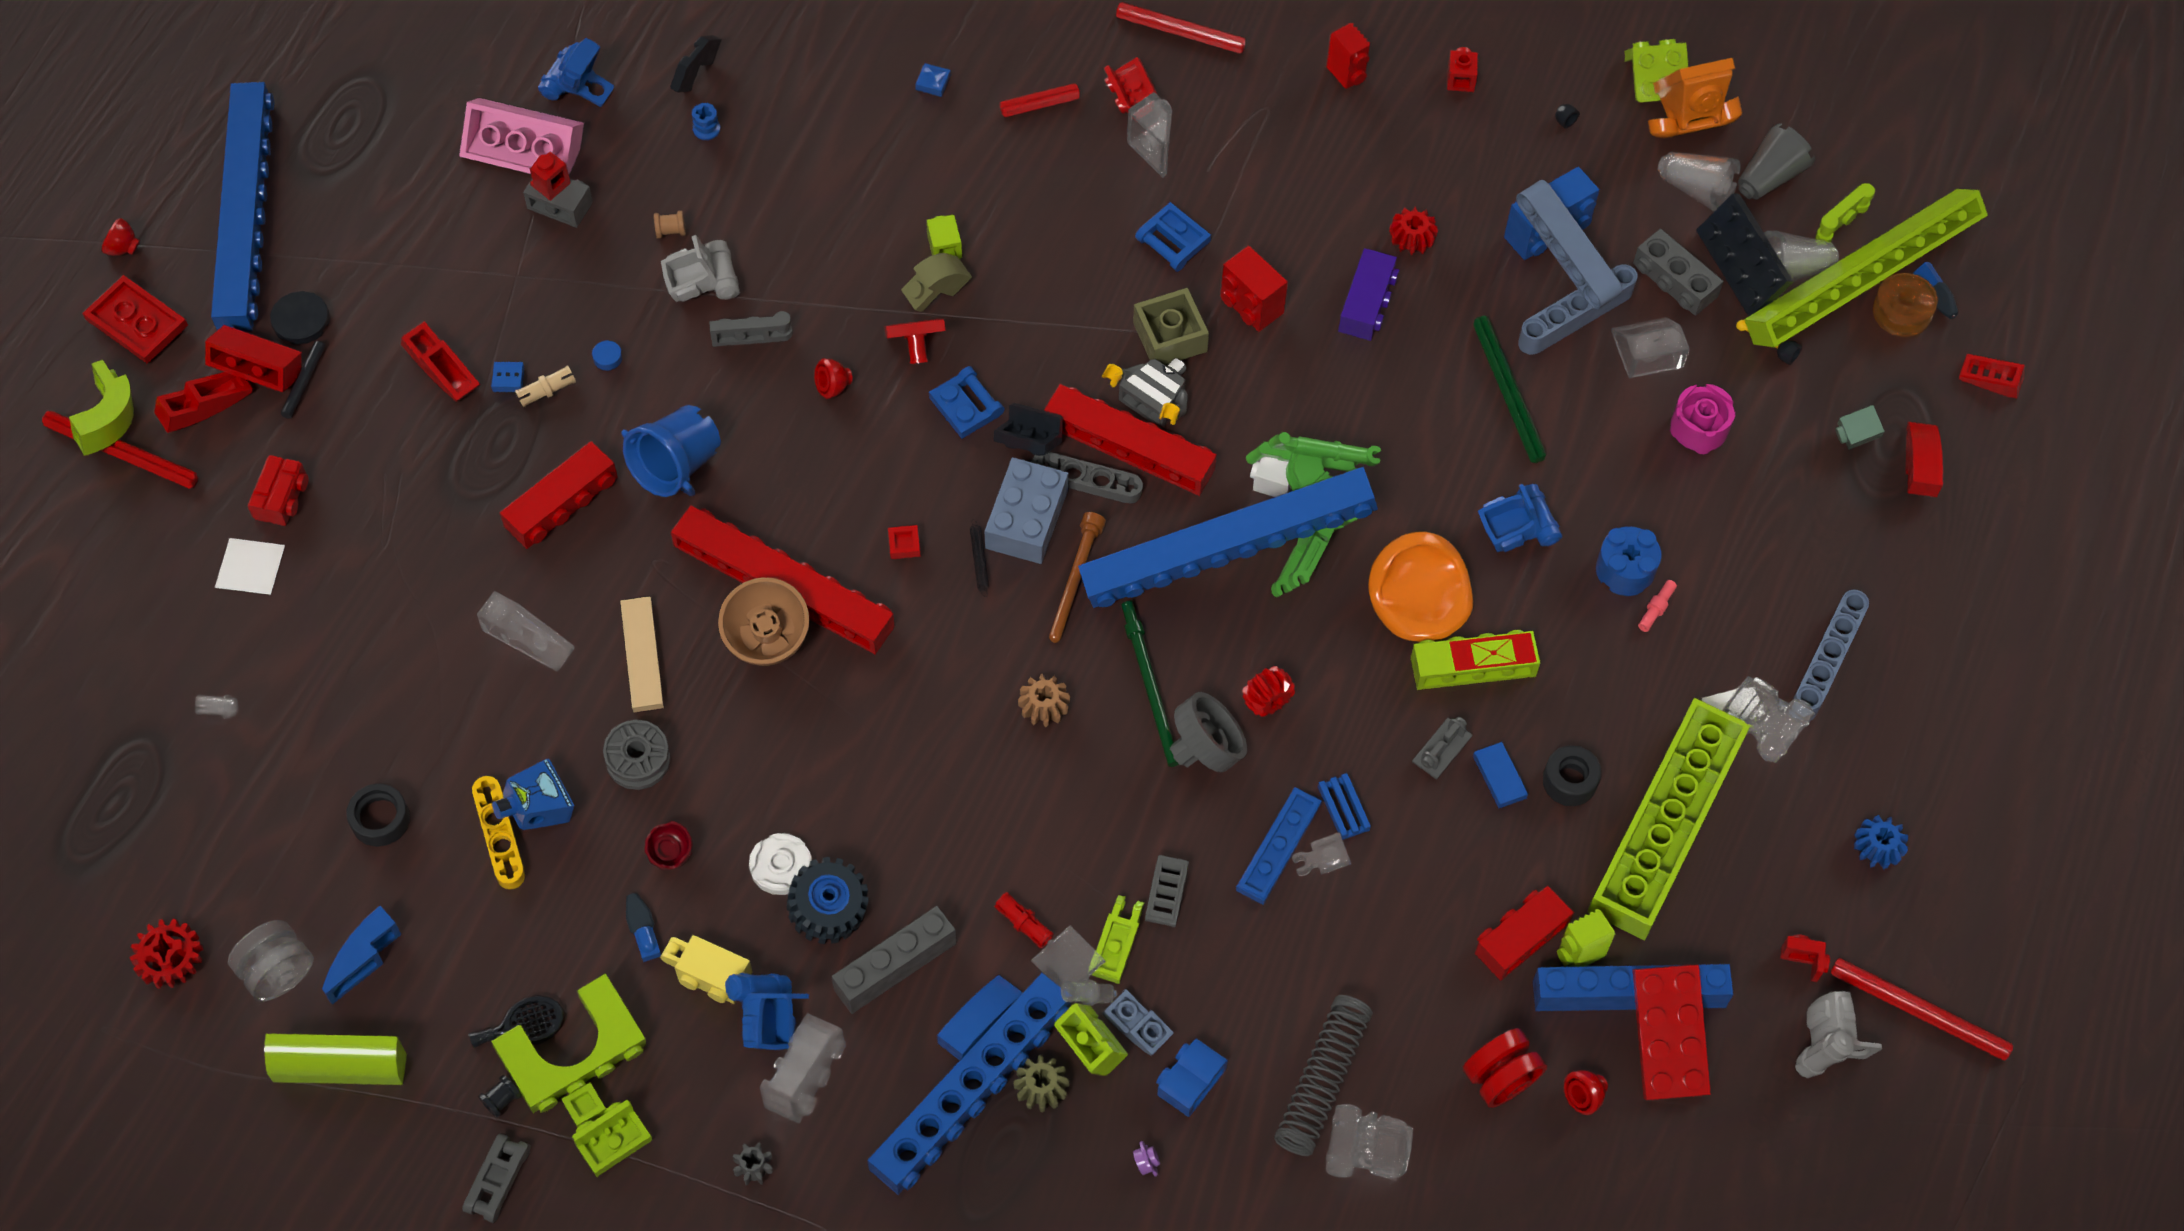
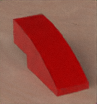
M425 321L401 337V346L456 402L480 386L477 379L444 340L441 341Z
M227 372L185 382L184 390L157 396L154 413L166 432H173L222 412L252 393L253 388L246 379Z
M1908 422L1905 474H1908V494L1937 497L1943 487L1942 444L1937 425Z

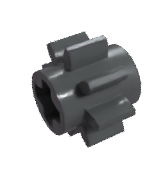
M759 1142L755 1147L749 1148L746 1144H743L741 1154H733L734 1162L740 1164L733 1169L734 1175L740 1176L743 1174L744 1182L747 1186L750 1181L757 1180L760 1184H763L762 1178L765 1173H773L772 1166L766 1164L773 1159L771 1152L763 1154L761 1143ZM754 1160H758L759 1165L754 1164L752 1168H748L747 1163L752 1164Z

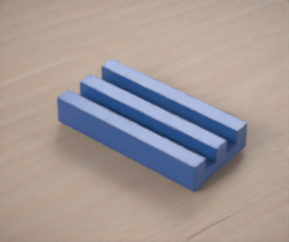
M1347 773L1342 774L1341 778L1333 777L1330 778L1329 782L1321 781L1318 783V789L1341 840L1370 831L1371 825ZM1342 785H1343V787H1344V789H1345V791H1346V794H1347V796H1348V798H1349V800H1350V803H1351V805H1352V807H1353V809H1354V812H1355V814H1356V816H1357V819H1358V821H1359V823H1360V825H1361V826H1359V827H1358L1357 824H1356V821H1355V819H1354V817H1353V815H1352V812H1351V810H1350V808H1349V806H1348V803H1347V801H1346V799H1345V796H1344V794H1343V792H1342V790H1341V787H1340V786H1342ZM1330 789H1333L1335 792V795L1339 801L1342 811L1350 826V830L1346 831L1345 826L1341 820L1338 810L1330 795Z

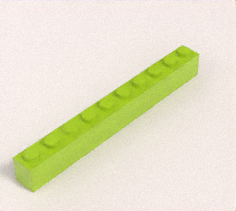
M1969 189L1954 190L1744 319L1753 344L1775 348L1988 216L1980 191Z

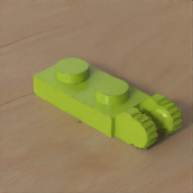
M1118 895L1113 911L1108 915L1089 970V975L1120 984L1144 907V902L1137 901L1133 907L1130 920L1120 917L1126 903L1125 897Z

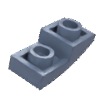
M1127 990L1102 1013L1119 1031L1150 1056L1174 1033L1152 1010L1148 1012Z

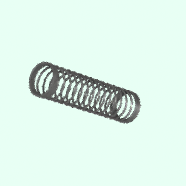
M1338 995L1335 997L1330 1008L1332 1012L1327 1014L1328 1021L1323 1023L1324 1030L1319 1032L1320 1039L1315 1042L1316 1048L1311 1051L1312 1057L1307 1060L1308 1066L1303 1069L1304 1075L1299 1078L1300 1085L1295 1087L1296 1094L1291 1097L1293 1103L1288 1104L1287 1109L1289 1112L1283 1115L1285 1121L1279 1124L1280 1129H1277L1274 1135L1277 1144L1294 1154L1301 1156L1313 1154L1316 1144L1310 1138H1320V1134L1315 1129H1324V1125L1319 1120L1328 1119L1324 1111L1332 1110L1328 1102L1336 1101L1332 1093L1340 1092L1336 1084L1344 1082L1340 1075L1348 1073L1344 1066L1351 1065L1352 1062L1348 1057L1355 1056L1356 1053L1352 1048L1359 1047V1042L1356 1039L1363 1038V1033L1360 1030L1367 1029L1366 1023L1370 1021L1373 1015L1371 1008L1366 1003L1351 996ZM1342 1005L1355 1008L1363 1012L1365 1015L1352 1012L1343 1007ZM1333 1014L1339 1021L1330 1020V1015ZM1337 1014L1353 1022L1362 1023L1364 1027L1352 1025L1344 1021ZM1329 1023L1336 1030L1326 1029V1024ZM1333 1023L1350 1027L1357 1031L1360 1036L1346 1033ZM1325 1032L1332 1039L1322 1038V1033ZM1329 1032L1346 1036L1353 1040L1356 1045L1345 1043ZM1322 1041L1328 1048L1318 1047V1043ZM1325 1041L1342 1045L1349 1049L1352 1054L1339 1051ZM1318 1050L1324 1057L1314 1056V1052ZM1322 1050L1340 1055L1343 1058H1345L1348 1061V1063L1335 1060L1329 1057L1327 1054H1325ZM1314 1059L1320 1066H1311L1310 1061ZM1318 1059L1331 1062L1341 1067L1345 1072L1331 1069ZM1310 1068L1316 1075H1307L1306 1070ZM1315 1069L1327 1071L1337 1076L1341 1081L1327 1078ZM1307 1078L1314 1085L1303 1084L1302 1079ZM1311 1078H1316L1325 1081L1334 1086L1337 1090H1332L1323 1087L1320 1084L1313 1081ZM1299 1087H1303L1310 1094L1299 1093ZM1307 1087L1321 1090L1330 1095L1333 1099H1327L1322 1096H1319L1311 1090H1309ZM1299 1096L1306 1103L1295 1102L1294 1098ZM1303 1096L1316 1099L1327 1105L1329 1108L1317 1106L1309 1102ZM1295 1105L1301 1112L1291 1111L1290 1107ZM1299 1105L1314 1109L1320 1112L1325 1117L1323 1118L1313 1115L1305 1111ZM1290 1114L1299 1122L1287 1121L1286 1116ZM1296 1115L1307 1117L1320 1124L1321 1127L1311 1125ZM1287 1124L1292 1129L1282 1128V1125ZM1291 1124L1305 1127L1317 1136L1304 1133Z

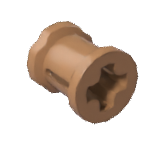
M682 210L678 211L677 214L661 216L659 213H654L657 238H662V235L679 233L681 236L686 235Z

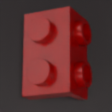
M1138 57L1115 71L1109 65L1104 67L1108 76L1105 78V82L1112 93L1116 92L1118 98L1115 99V102L1123 114L1127 112L1135 120L1162 103L1142 61Z

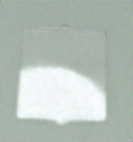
M1068 926L1054 940H1049L1048 945L1031 960L1043 974L1068 994L1074 991L1082 982H1088L1089 976L1106 962L1071 926Z

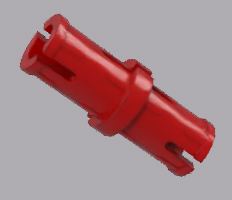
M1008 892L1004 893L995 903L994 908L1014 924L1013 928L1017 932L1022 931L1040 949L1045 947L1053 938L1054 933L1038 921L1034 916L1035 913L1031 909L1027 910L1020 905Z

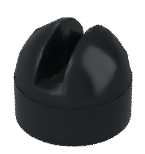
M1562 104L1557 108L1555 119L1566 129L1577 121L1580 112L1570 104Z

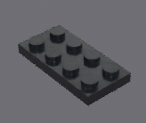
M1732 193L1696 229L1748 317L1776 300L1794 282L1740 194Z

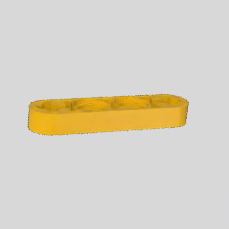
M482 776L474 782L472 793L494 873L500 886L509 890L515 889L524 882L525 871L510 817L503 818L497 825L486 823L487 817L494 811L492 803H487L483 794V788L490 787L493 802L503 799V792L497 779L491 776ZM502 839L510 841L511 846L506 852L499 853L494 850V845L497 841ZM506 861H510L514 871V877L508 879L506 876L507 872L504 865Z

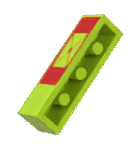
M1513 630L1507 634L1500 635L1485 633L1473 638L1457 636L1446 641L1437 642L1424 640L1413 645L1411 654L1417 690L1536 677L1540 666L1533 631Z

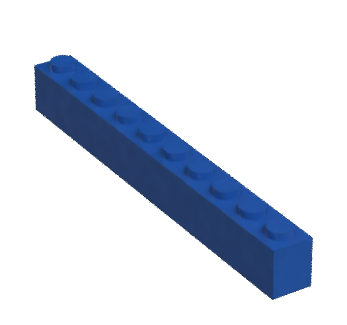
M265 82L231 83L211 312V318L216 330L226 325L243 332L253 331V320L258 319V307L255 303V296L260 294L257 272L262 270L259 248H263L264 245L263 233L260 230L261 225L265 224V211L262 208L263 201H267V188L264 184V178L269 177L266 155L271 153L268 133L272 132V119L269 113L270 110L274 109V97L272 93H268Z
M1361 467L1090 561L1078 567L1088 599L1093 608L1108 607L1121 598L1137 597L1145 590L1153 587H1166L1173 580L1197 576L1202 570L1211 567H1223L1231 560L1240 557H1252L1258 551L1269 547H1281L1286 541L1297 537L1307 538L1312 536L1315 531L1326 527L1336 528L1349 519L1355 517L1358 519L1365 518L1372 514L1373 511L1378 510L1365 469Z

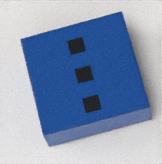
M494 362L492 391L515 392V390L521 389L524 377L523 362Z

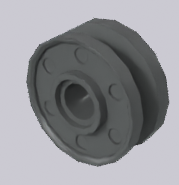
M631 720L622 722L611 730L604 742L603 754L608 774L615 783L626 789L641 790L652 787L661 781L669 770L671 758L666 736L658 726L648 721ZM637 751L644 753L639 758L630 757L632 753Z

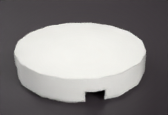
M776 833L755 845L750 854L749 869L753 881L761 890L770 894L786 895L789 892L794 875H798L799 869L803 865L809 867L812 857L805 843L800 838L791 834Z

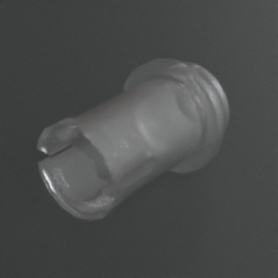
M226 694L224 697L198 695L195 706L201 707L196 708L195 711L198 715H221L224 719H229L230 716L236 715L238 702L236 698H232L229 694Z

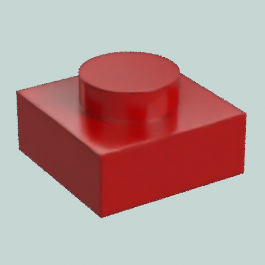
M918 525L888 528L891 559L920 557Z

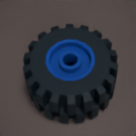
M823 857L822 863H818L817 859L812 860L809 863V867L803 865L799 869L798 875H794L791 881L786 904L787 911H789L788 918L791 923H796L795 930L799 934L804 931L806 933L805 938L810 941L813 937H817L820 944H825L826 939H831V944L838 943L840 937L843 936L845 940L851 936L853 930L856 932L864 918L869 898L867 897V884H862L864 877L860 872L858 874L854 873L855 867L849 863L847 867L843 866L842 859L837 858L836 863H831L830 857Z

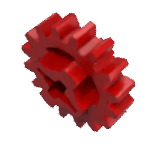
M160 919L157 928L150 924L146 925L148 933L146 935L138 933L137 937L140 943L131 944V949L136 953L130 956V961L135 965L133 968L138 977L142 976V980L147 985L153 981L154 985L159 989L164 982H167L170 988H174L175 980L180 979L183 983L187 982L185 974L187 972L196 974L197 971L193 964L202 963V958L198 952L203 951V946L198 941L200 938L195 930L191 931L192 929L186 922L180 926L176 919H172L170 925H166L164 920ZM172 936L180 937L185 941L182 942L181 939L174 940ZM151 965L152 968H157V967H159V968H161V971L153 970V969H151V968L148 967V966Z

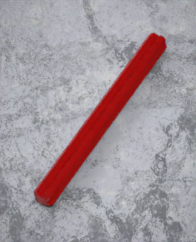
M47 411L45 413V416L42 417V423L45 427L74 439L68 417L54 411ZM119 439L112 445L100 450L189 489L194 488L199 479L196 472Z
M1841 958L1835 961L1831 969L1833 976L2001 1060H2007L2013 1050L2012 1043Z

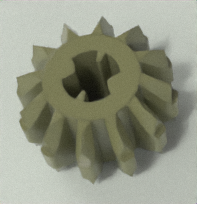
M1040 1055L1036 1064L1028 1058L1025 1060L1026 1068L1018 1067L1016 1075L1019 1078L1014 1080V1088L1020 1090L1017 1093L1018 1100L1023 1101L1027 1099L1026 1106L1029 1110L1035 1104H1039L1040 1112H1044L1045 1104L1047 1103L1055 1109L1058 1107L1057 1099H1065L1067 1096L1064 1088L1069 1087V1079L1063 1077L1066 1074L1065 1067H1056V1059L1054 1057L1048 1063H1044V1057ZM1040 1080H1046L1047 1086L1042 1084V1087H1037L1036 1081L1040 1084Z

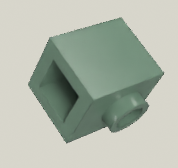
M1873 405L1841 417L1837 423L1839 427L1835 428L1840 443H1846L1848 450L1878 439L1885 432Z

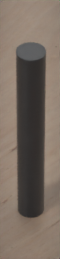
M320 341L314 342L280 413L283 417L292 418L326 347L324 343Z

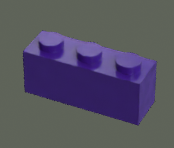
M1364 248L1340 316L1338 332L1370 341L1375 330L1380 332L1384 315L1380 313L1382 307L1388 308L1392 292H1389L1388 289L1390 285H1396L1399 275V269L1395 268L1397 257Z

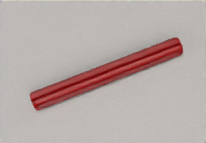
M1120 2L1116 10V17L1239 54L1244 51L1246 39L1124 2Z

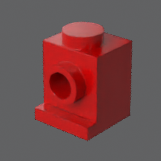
M1460 47L1456 51L1450 50L1447 90L1474 92L1478 73L1477 52H1472L1467 47ZM1455 77L1469 78V80H1467V79H1455Z
M551 151L540 155L530 168L532 176L530 185L550 201L571 184L566 163ZM556 178L557 181L551 185V180Z

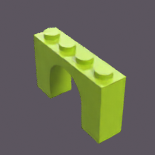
M606 974L577 990L581 1002L598 1029L596 1046L584 1061L567 1067L555 1066L546 1062L539 1056L520 1024L491 1041L532 1113L538 1110L541 1113L550 1110L557 1105V1099L566 1093H573L586 1085L585 1082L596 1075L598 1078L608 1075L615 1069L614 1065L621 1060L626 1059V1061H630L643 1053L642 1048L646 1046L645 1037Z

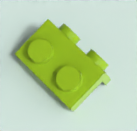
M629 1100L612 1104L604 1111L603 1116L595 1121L589 1120L577 1128L576 1133L572 1135L577 1149L596 1177L652 1141L651 1135L634 1112Z

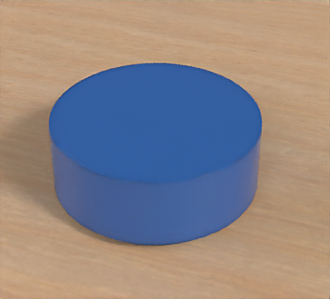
M613 341L599 342L592 350L594 364L599 369H615L622 361L621 349Z

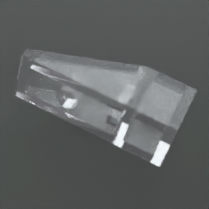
M496 591L491 594L477 613L482 631L557 672L575 649L574 645L521 605Z

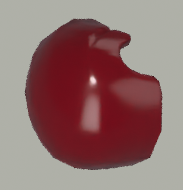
M670 821L665 824L656 825L645 839L644 851L652 865L661 870H673L683 866L692 854L693 840L686 827L675 821Z

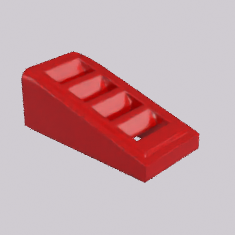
M1967 354L1959 380L2006 397L2017 399L2024 380L2025 365ZM1974 365L1979 367L1977 374L1971 373ZM1985 369L1990 371L1988 377L1983 376ZM1997 373L2001 374L2000 379L1995 378Z

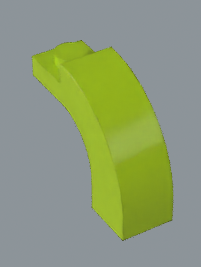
M103 360L92 363L95 384L101 392L103 399L95 407L69 416L73 438L84 456L105 449L120 439L129 428L134 414L131 389L126 374L118 377L115 370H109Z

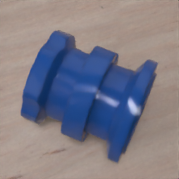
M701 103L695 106L692 110L694 135L701 140L714 139L720 132L716 109L709 103Z

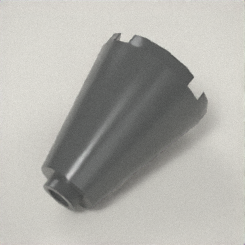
M1781 123L1773 125L1738 180L1739 191L1747 199L1753 198L1757 200L1814 164L1815 155L1811 158L1808 153L1812 148L1791 127L1784 130L1779 128L1782 125Z

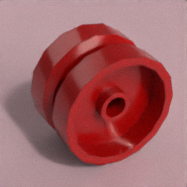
M1519 1028L1509 1030L1488 1042L1463 1065L1462 1070L1472 1084H1482L1479 1094L1490 1108L1497 1107L1513 1099L1534 1084L1547 1070L1546 1063L1537 1052L1526 1053L1529 1049L1530 1041Z

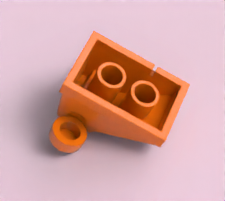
M1733 58L1682 68L1654 82L1655 94H1659L1668 118L1648 120L1650 134L1657 138H1671L1695 131L1726 126L1742 116L1739 96L1724 103L1733 74L1732 70L1735 69Z

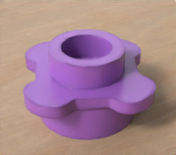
M1141 1141L1139 1142L1140 1148L1133 1150L1138 1169L1142 1175L1153 1172L1154 1176H1157L1156 1166L1160 1165L1157 1152L1153 1146L1148 1147Z

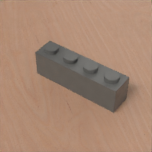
M936 906L832 975L833 989L850 1013L853 1014L956 944V930L939 907Z

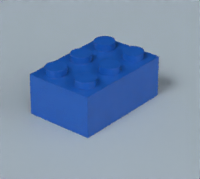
M1578 166L1548 184L1583 230L1592 222V215L1597 204L1596 201L1600 189ZM1513 203L1510 208L1504 238L1523 260L1533 255L1538 256L1546 250L1547 245L1524 215L1518 203Z

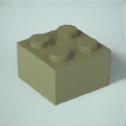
M1188 288L1134 304L1133 324L1150 360L1156 359L1163 365H1167L1174 358L1183 360L1207 352L1209 332Z

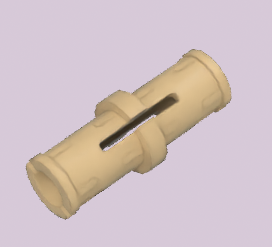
M567 365L565 368L547 377L542 375L538 377V381L515 390L518 398L530 393L529 396L519 400L523 408L544 396L549 398L553 396V392L576 383L573 375L561 380L562 377L572 373L569 366Z

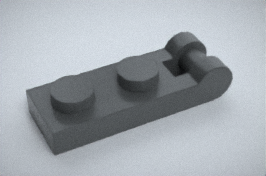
M785 311L777 312L774 317L760 318L752 316L747 319L709 321L713 347L788 341L793 334L791 317Z

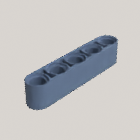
M1541 179L1517 194L1518 206L1591 307L1599 309L1622 293L1621 284L1545 180Z
M1621 264L1611 269L1618 281L1622 282L1620 283L1622 293L1599 309L1591 307L1577 289L1528 318L1521 328L1518 340L1520 350L1529 355L1540 353L1627 301L1632 296L1637 281L1636 270L1626 264Z
M1847 591L1832 617L1790 706L1792 716L1798 721L1809 722L1813 720L1824 702L1869 607V599L1862 591ZM1848 606L1854 607L1857 611L1851 610ZM1836 629L1842 630L1846 634H1841ZM1825 653H1830L1835 658L1828 657ZM1814 677L1821 678L1823 682L1815 680ZM1802 700L1808 701L1812 706L1805 705Z

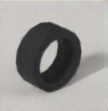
M386 784L367 785L358 790L350 799L346 809L347 821L356 838L370 846H385L397 841L406 832L410 822L409 809L403 796L394 787ZM381 800L390 801L394 804L397 814L388 826L377 830L363 827L360 822V815L367 805Z

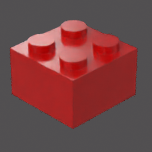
M1248 245L1223 264L1220 296L1228 307H1233L1240 314L1242 320L1247 325H1252L1260 332L1284 314L1288 281Z

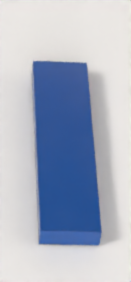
M1294 787L1236 886L1237 892L1264 905L1322 804L1320 799Z

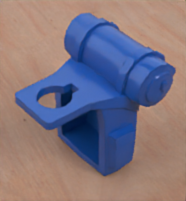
M585 38L580 43L576 42L569 47H565L563 51L558 53L557 60L549 72L542 76L541 83L538 86L539 92L549 100H557L562 94L568 92L580 95L595 105L602 107L613 91L614 85L593 71L600 46L594 41ZM586 82L600 84L604 89V93L600 96L592 95L588 90V86L585 85Z
M1521 484L1516 495L1508 498L1498 497L1484 504L1483 508L1478 510L1484 529L1497 552H1506L1520 547L1524 544V541L1536 538L1541 546H1551L1562 539L1560 526L1550 512L1545 501L1546 497L1537 484L1526 486Z
M748 973L730 975L725 981L726 994L729 999L742 1002L744 1047L765 1050L792 1049L796 1024L795 1017L793 1016L792 999H809V994H792L791 981L785 975H778L776 973L769 975H750Z

